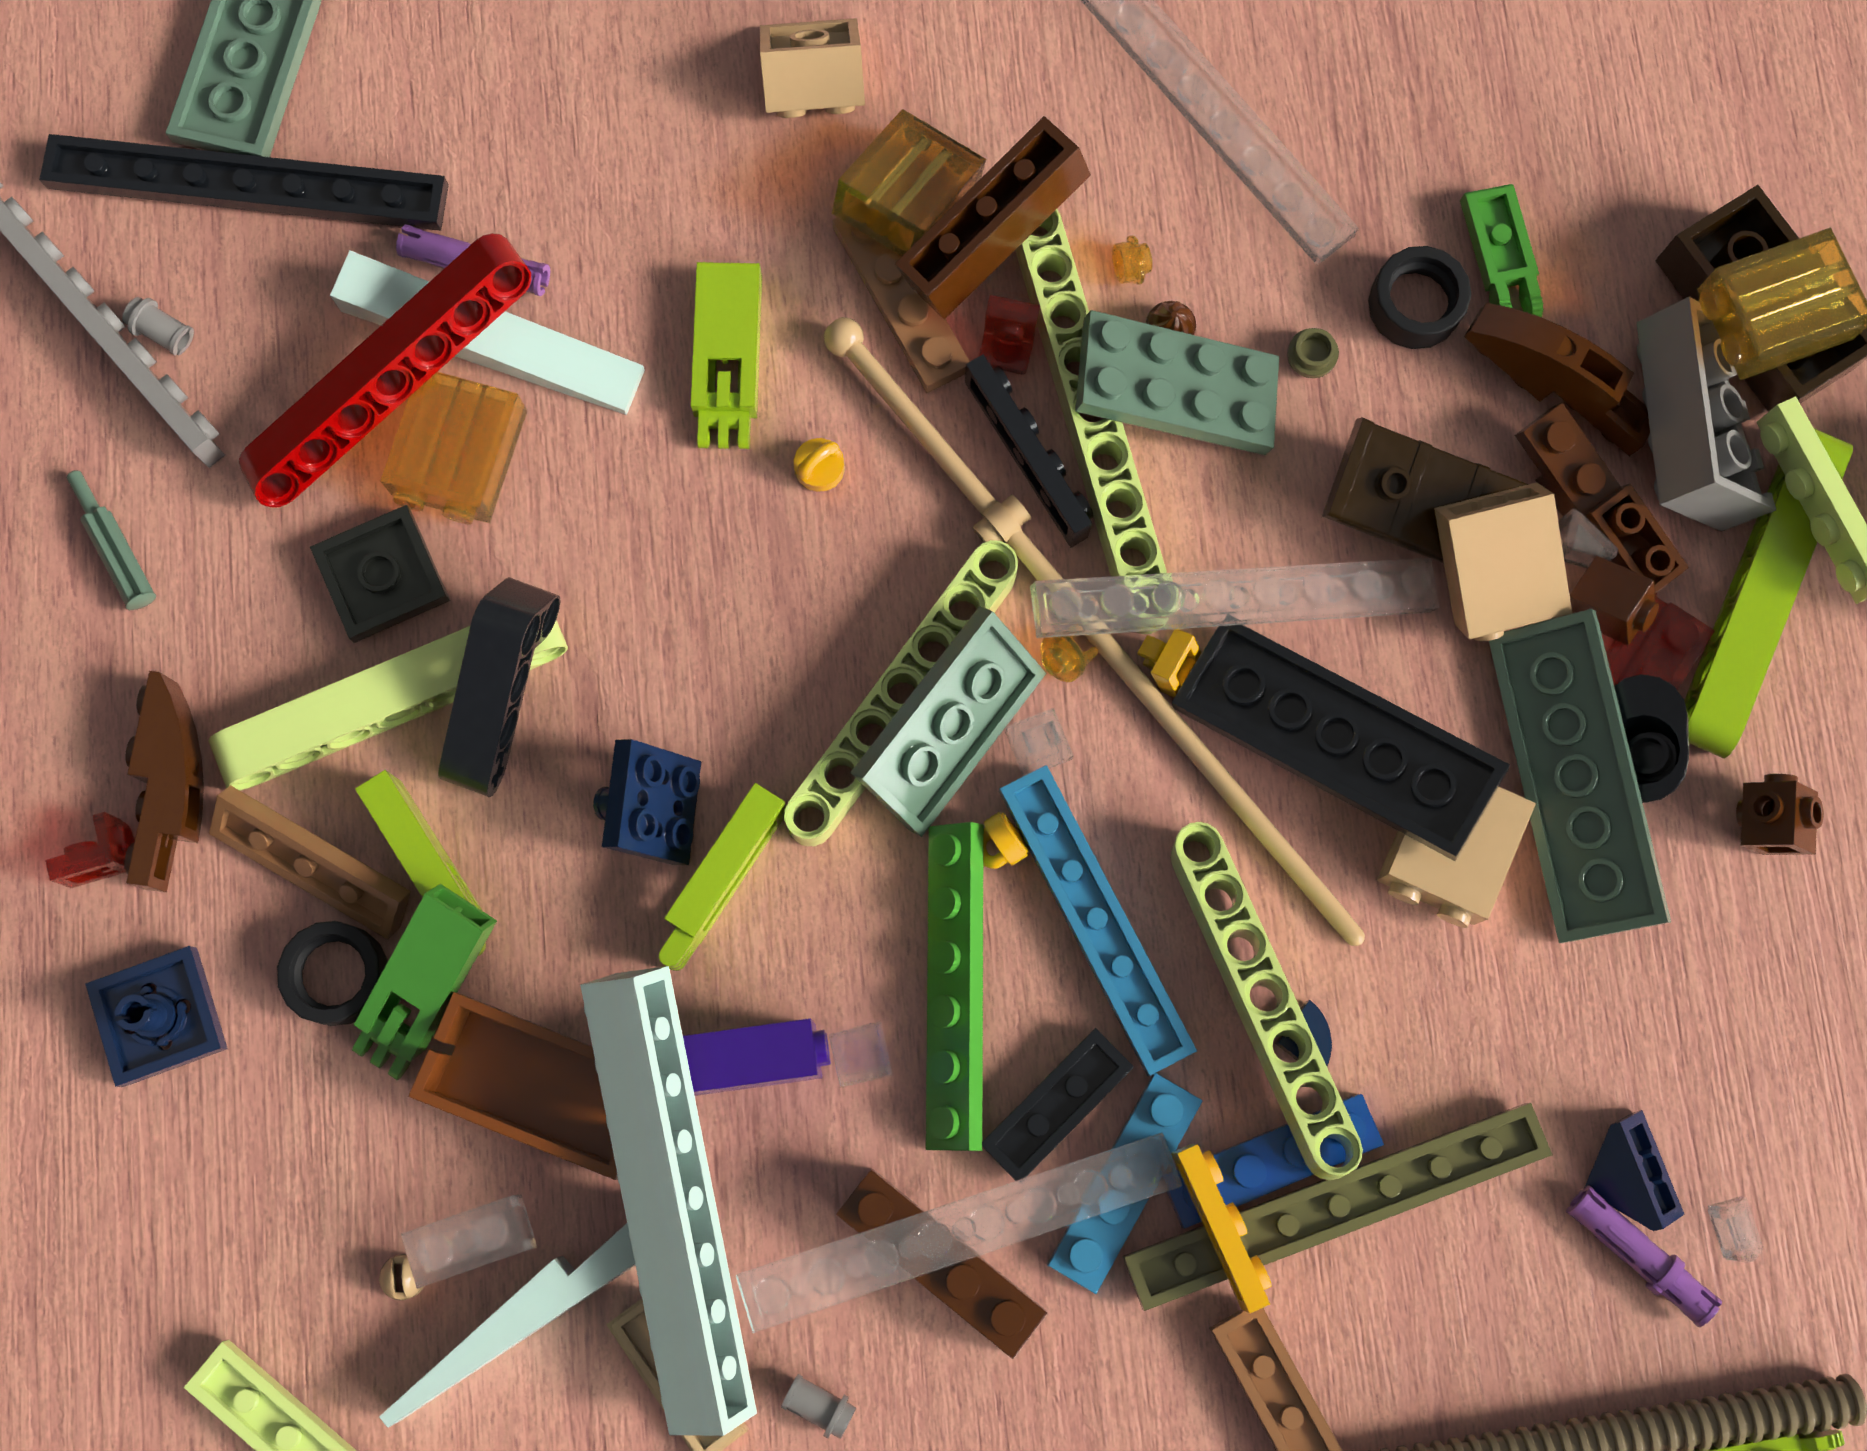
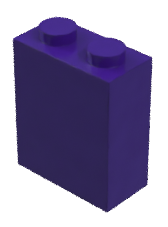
M811 1018L683 1036L694 1096L822 1079L821 1066L831 1065L827 1033H825V1030L817 1031L816 1024Z

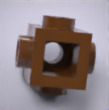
M1790 774L1764 775V782L1743 783V798L1738 801L1736 808V818L1741 828L1740 845L1762 855H1816L1817 829L1821 827L1824 817L1823 805L1818 797V792L1798 782V777Z

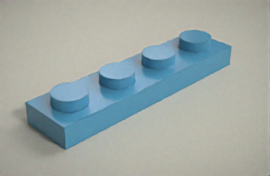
M1157 1073L1151 1076L1048 1261V1266L1097 1294L1171 1160V1153L1176 1151L1203 1100Z

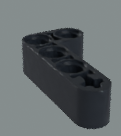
M508 577L481 599L472 618L439 764L438 776L441 780L487 797L493 796L497 791L507 767L534 650L548 637L556 622L561 603L559 595Z

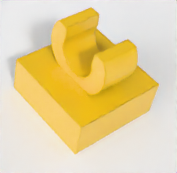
M1177 628L1174 629L1167 643L1147 635L1137 652L1139 656L1145 658L1143 665L1151 669L1150 673L1160 692L1174 698L1202 654L1194 635Z

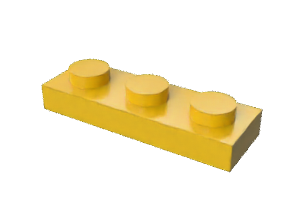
M1189 1144L1172 1152L1171 1155L1240 1308L1251 1314L1270 1305L1264 1291L1272 1287L1270 1278L1260 1258L1257 1255L1251 1258L1248 1256L1240 1238L1247 1234L1245 1223L1236 1205L1233 1202L1225 1205L1216 1184L1224 1180L1210 1150L1202 1153L1198 1144Z

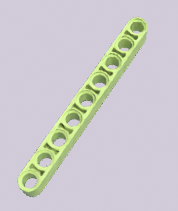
M1056 209L1040 225L1048 233L1043 236L1030 235L1015 251L1088 501L1093 512V518L1122 617L1126 625L1134 632L1152 634L1160 630L1169 617L1174 604L1173 590L1123 423L1106 418L1098 422H1089L1084 420L1079 412H1075L1078 375L1069 372L1065 366L1071 362H1080L1083 320L1089 313V309L1061 215ZM1044 271H1054L1062 279L1056 282H1048L1043 280L1039 274ZM1058 316H1066L1071 318L1076 325L1071 328H1060L1052 320ZM1099 454H1107L1116 460L1118 466L1111 470H1104L1096 466L1092 459ZM1113 501L1124 502L1130 507L1132 514L1126 518L1115 517L1109 513L1106 505ZM1130 548L1137 549L1144 554L1146 563L1141 566L1128 565L1123 561L1120 553ZM1141 596L1154 598L1159 603L1161 612L1156 615L1142 614L1137 609L1135 600Z

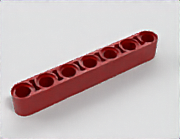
M491 233L475 240L245 447L239 457V466L260 504L277 508L287 505L296 499L524 295L531 283V272L507 238L500 234Z

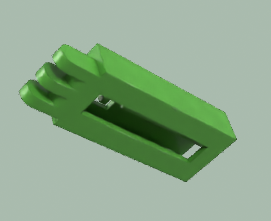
M442 884L426 892L354 1023V1026L362 1031L352 1051L362 1057L370 1050L373 1042L378 1044V1047L370 1063L380 1069L387 1062L391 1054L396 1056V1059L388 1075L399 1080L408 1069L412 1060L426 1050L439 1027L453 992L458 993L497 920ZM402 999L420 1010L411 1027L403 1021L410 1015L412 1010L400 1003Z

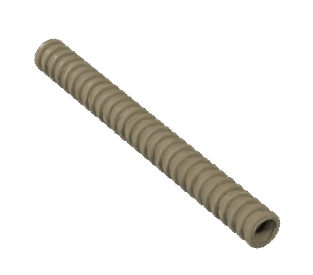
M1840 1374L1836 1377V1380L1829 1376L1822 1377L1819 1383L1816 1380L1808 1379L1802 1385L1797 1382H1790L1785 1388L1778 1384L1772 1385L1768 1391L1762 1387L1755 1388L1752 1394L1749 1391L1740 1390L1735 1394V1397L1730 1393H1722L1719 1395L1718 1400L1714 1396H1704L1701 1403L1697 1399L1691 1398L1685 1401L1684 1406L1678 1401H1672L1668 1404L1667 1409L1662 1404H1654L1650 1411L1642 1406L1636 1407L1633 1414L1629 1410L1623 1409L1618 1411L1616 1417L1610 1412H1605L1600 1415L1599 1420L1594 1415H1586L1583 1418V1422H1580L1577 1418H1568L1566 1425H1563L1562 1422L1555 1420L1550 1422L1549 1428H1546L1542 1423H1537L1533 1425L1531 1431L1525 1426H1518L1515 1429V1433H1511L1508 1429H1500L1498 1436H1494L1492 1432L1487 1431L1482 1433L1481 1439H1477L1475 1435L1469 1434L1465 1436L1463 1442H1460L1456 1437H1450L1445 1445L1440 1440H1432L1430 1447H1425L1423 1443L1419 1442L1414 1444L1413 1450H1408L1406 1446L1401 1445L1397 1446L1396 1451H1677V1449L1679 1451H1694V1447L1700 1451H1708L1711 1448V1444L1720 1449L1725 1448L1729 1441L1732 1445L1739 1446L1743 1445L1746 1439L1752 1443L1760 1442L1763 1436L1768 1440H1776L1780 1433L1788 1438L1796 1435L1797 1431L1804 1435L1811 1434L1814 1428L1817 1431L1825 1432L1831 1428V1425L1836 1429H1843L1848 1426V1423L1852 1426H1861L1865 1423L1867 1404L1863 1391L1856 1380L1849 1374ZM1388 1448L1380 1449V1451H1390Z

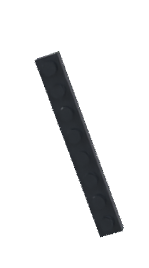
M49 134L39 179L47 189L401 227L406 224L419 229L438 231L442 229L449 187L445 176L55 134Z

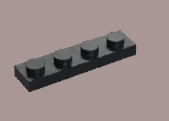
M984 354L967 363L965 370L966 386L1070 548L1087 539L1092 526L1090 520L1093 518L1092 509L1080 491L1073 493L1063 478L1066 476V470L1053 449L1046 451L1036 435L1039 434V429L1029 410L1025 407L1019 410L1009 395L1012 393V386L1004 371L999 366L992 368Z

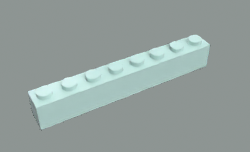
M669 966L615 973L581 984L580 986L669 1435L724 1436L757 1414L670 969Z

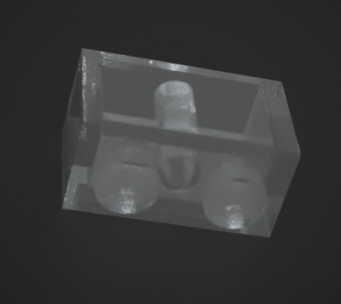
M522 1194L508 1196L401 1233L416 1289L537 1248Z

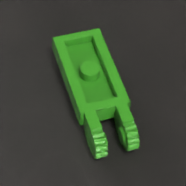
M1508 184L1464 193L1460 204L1485 292L1489 291V303L1513 308L1507 287L1519 285V301L1523 311L1542 317L1544 303L1537 281L1539 271L1514 185Z

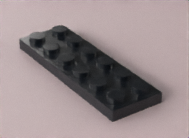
M1224 616L1172 701L1173 708L1453 861H1456L1510 767V764L1227 616Z

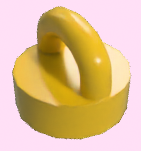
M814 438L802 443L796 450L793 459L794 471L799 483L806 489L815 492L828 491L836 487L842 480L845 471L843 454L838 444L824 438Z
M997 812L984 821V867L996 869L1008 862L1013 866L1028 856L1029 850L1024 840L1005 813ZM991 839L1000 850L994 856L990 855L986 849L987 842Z

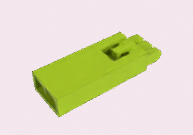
M697 262L691 408L694 417H698V448H709L711 441L710 429H718L719 449H729L730 430H738L737 443L739 449H750L751 418H757L762 295L760 263ZM717 360H723V364H728L729 360H739L737 393H730V384L732 383L730 371H718L717 392H715Z
M383 770L355 788L422 898L426 892L442 884L482 910L401 780L388 771ZM486 943L484 944L478 956L483 954V952L485 951Z
M754 783L664 918L675 929L660 950L659 959L663 965L669 966V969L673 971H679L685 967L784 819L785 801L757 783Z

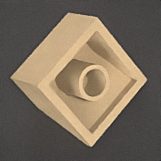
M857 18L760 25V58L766 113L777 112L779 117L795 118L805 115L806 110L826 108V112L830 114H846L854 111L855 106L865 105L861 43Z

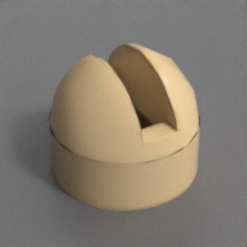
M401 1254L390 1258L380 1271L379 1282L381 1289L388 1297L395 1300H406L415 1297L423 1290L427 1282L425 1264L420 1258L412 1254ZM403 1263L402 1284L404 1292L396 1291L395 1264Z

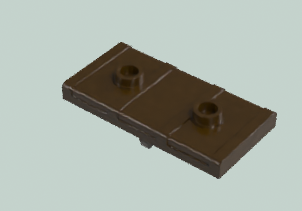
M1361 417L1355 421L1322 517L1444 563L1434 508L1528 484L1493 471L1482 464L1473 463L1435 448L1424 441H1417L1374 424L1373 421Z

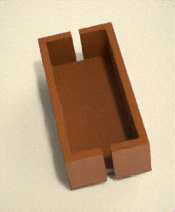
M453 992L433 1039L456 1046L452 1055L441 1051L428 1050L408 1097L613 1180H618L598 1073L595 1068L593 1047L471 997Z

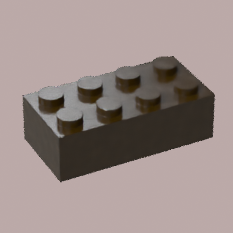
M1756 185L1677 234L1655 260L1683 299L1691 297L1720 313L1735 368L1768 412L1777 404L1795 396L1801 404L1857 368L1867 359V326L1759 185Z

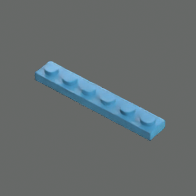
M1045 765L1000 788L999 793L1147 1077L1197 1052L1193 1041L1048 766Z

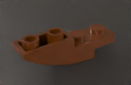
M1486 303L1479 310L1464 337L1475 346L1479 353L1488 357L1507 373L1519 387L1528 391L1539 402L1550 393L1555 392L1569 408L1577 411L1597 428L1609 442L1617 445L1629 457L1644 446L1650 434L1648 410L1644 403L1626 389L1634 375L1633 371L1588 339L1542 317L1491 303Z
M1563 403L1551 407L1515 435L1542 474L1535 481L1554 493L1556 509L1598 556L1654 580L1655 594L1689 568L1631 483L1620 486Z
M149 671L147 683L140 688L137 696L136 709L139 721L136 735L130 738L125 753L126 764L129 767L127 775L147 783L146 791L140 793L136 802L135 815L139 824L135 843L130 844L126 851L124 869L126 874H128L127 884L145 890L167 893L177 841L198 843L203 815V768L197 730L179 684L161 672Z

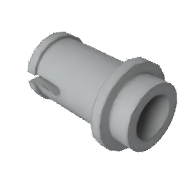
M136 297L129 302L123 312L122 321L128 325L130 333L136 336L143 334L169 350L175 356L185 352L192 342L194 336L193 328L184 325L158 309L157 302L151 298L142 299Z
M799 1374L792 1383L781 1408L788 1409L824 1429V1437L829 1438L832 1434L840 1439L856 1410V1407L847 1403L849 1397L845 1394L840 1399L805 1380Z

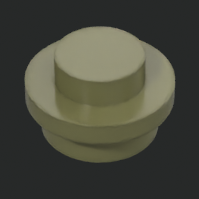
M1309 328L1298 332L1292 338L1287 350V357L1290 366L1299 375L1306 378H1320L1330 373L1335 367L1339 357V349L1330 333L1320 328Z

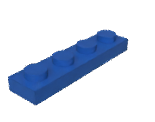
M1356 1094L1342 1100L1361 1140L1362 1154L1383 1146V1140L1363 1095ZM1320 1109V1110H1318V1111H1316V1112H1313V1113H1311V1114H1312V1115L1319 1114L1322 1109ZM1288 1123L1213 1154L1224 1180L1216 1185L1225 1205L1233 1202L1238 1207L1314 1175L1305 1164ZM1332 1138L1323 1139L1320 1145V1154L1324 1162L1332 1167L1345 1162L1346 1153L1342 1144ZM1176 1169L1162 1175V1182L1181 1227L1185 1229L1202 1222L1179 1170Z

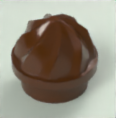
M1165 301L1157 304L1151 309L1146 319V324L1194 335L1196 331L1194 314L1186 305L1179 301Z

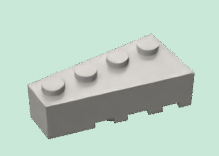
M1687 297L1636 322L1639 339L1637 355L1642 364L1645 386L1642 397L1648 410L1650 426L1648 443L1654 457L1656 473L1654 490L1659 504L1721 532L1776 511L1772 493L1766 492L1761 494L1755 472L1765 469L1760 451L1756 448L1750 450L1741 423L1750 420L1746 402L1742 400L1737 390L1729 382V378L1737 375L1720 313L1691 297Z

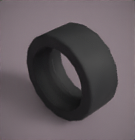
M1429 246L1408 247L1393 254L1377 274L1368 298L1370 317L1379 333L1392 343L1410 349L1431 348L1445 341L1467 313L1472 296L1470 281L1460 262L1447 252ZM1417 273L1428 276L1441 285L1448 298V306L1444 315L1435 322L1421 323L1408 319L1399 312L1390 297L1392 284L1399 276Z
M339 921L314 923L297 932L284 947L277 965L278 989L285 1004L303 1019L328 1026L352 1024L358 1018L388 959L380 943L363 929ZM342 942L349 944L359 952L364 962L365 978L361 989L352 999L341 1005L327 1006L316 1002L308 995L303 985L302 971L308 956L325 943Z

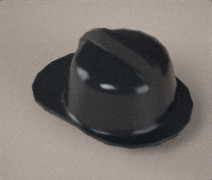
M1641 674L1625 678L1614 687L1642 803L1661 800L1673 793L1686 777L1689 763V724L1685 700L1675 686L1660 677Z

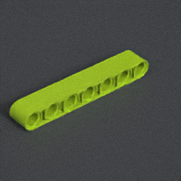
M1814 428L1841 479H1843L1853 452V445ZM1779 464L1767 491L1772 493L1776 511L1758 517L1755 521L1684 699L1688 713L1689 744L1721 758H1726L1732 753L1743 734L1817 545V541L1811 532V521L1800 501L1795 499L1788 491L1785 474Z

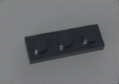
M1097 1028L1093 1029L982 1141V1147L1020 1184L1134 1066Z

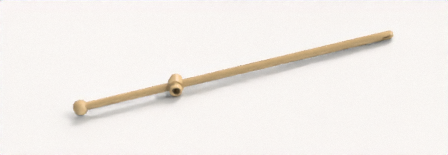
M840 317L833 321L824 332V343L827 349L836 356L849 358L981 513L983 519L972 527L984 543L990 540L1002 541L1015 551L1016 556L1330 925L1349 945H1361L1365 934L1346 909L1025 535L1021 526L1031 519V516L1019 500L1011 494L1002 503L996 501L862 344L864 337L861 326L855 320L846 317Z

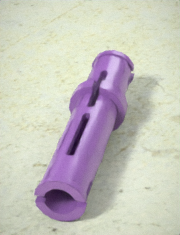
M405 224L401 228L402 233L398 234L396 251L398 256L445 268L471 244ZM522 259L531 272V283L527 292L542 296L545 293V288L543 287H548L550 266L545 263Z
M1591 1186L1581 1190L1570 1202L1566 1213L1585 1226L1621 1260L1639 1273L1647 1281L1646 1288L1654 1295L1662 1294L1693 1321L1697 1327L1704 1326L1716 1315L1720 1309L1719 1306L1722 1305V1300L1684 1269V1261L1677 1255L1669 1256L1664 1250L1660 1249L1619 1211H1616Z

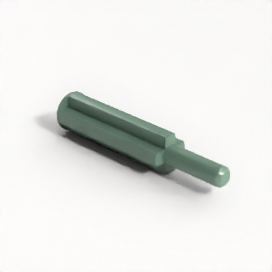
M74 470L69 472L66 478L85 512L80 521L118 590L126 609L138 610L148 606L156 599V594L152 590L111 511H107L106 507L99 506L81 471Z

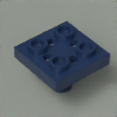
M633 739L615 740L609 787L598 789L593 800L596 816L601 820H605L602 847L671 865H689L702 761Z
M188 946L85 983L115 1087L129 1086L228 1049L196 947ZM148 985H156L157 993L150 994L153 991V988L149 987ZM183 1000H188L191 1004V1009L187 1014L185 1012L187 1005L182 1002ZM127 1030L135 1031V1033L130 1034ZM172 1040V1045L169 1049H162L161 1046L168 1045L169 1041Z

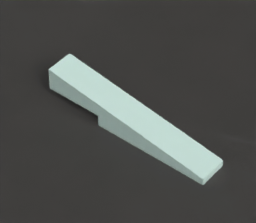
M349 250L330 297L341 312L382 325L428 284L429 281ZM506 311L455 356L625 415L629 411L645 371L644 366Z
M627 1223L576 1270L564 1256L553 1259L382 1413L379 1418L389 1428L636 1266Z

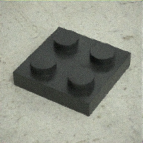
M407 505L310 546L348 638L354 643L450 601L415 518Z

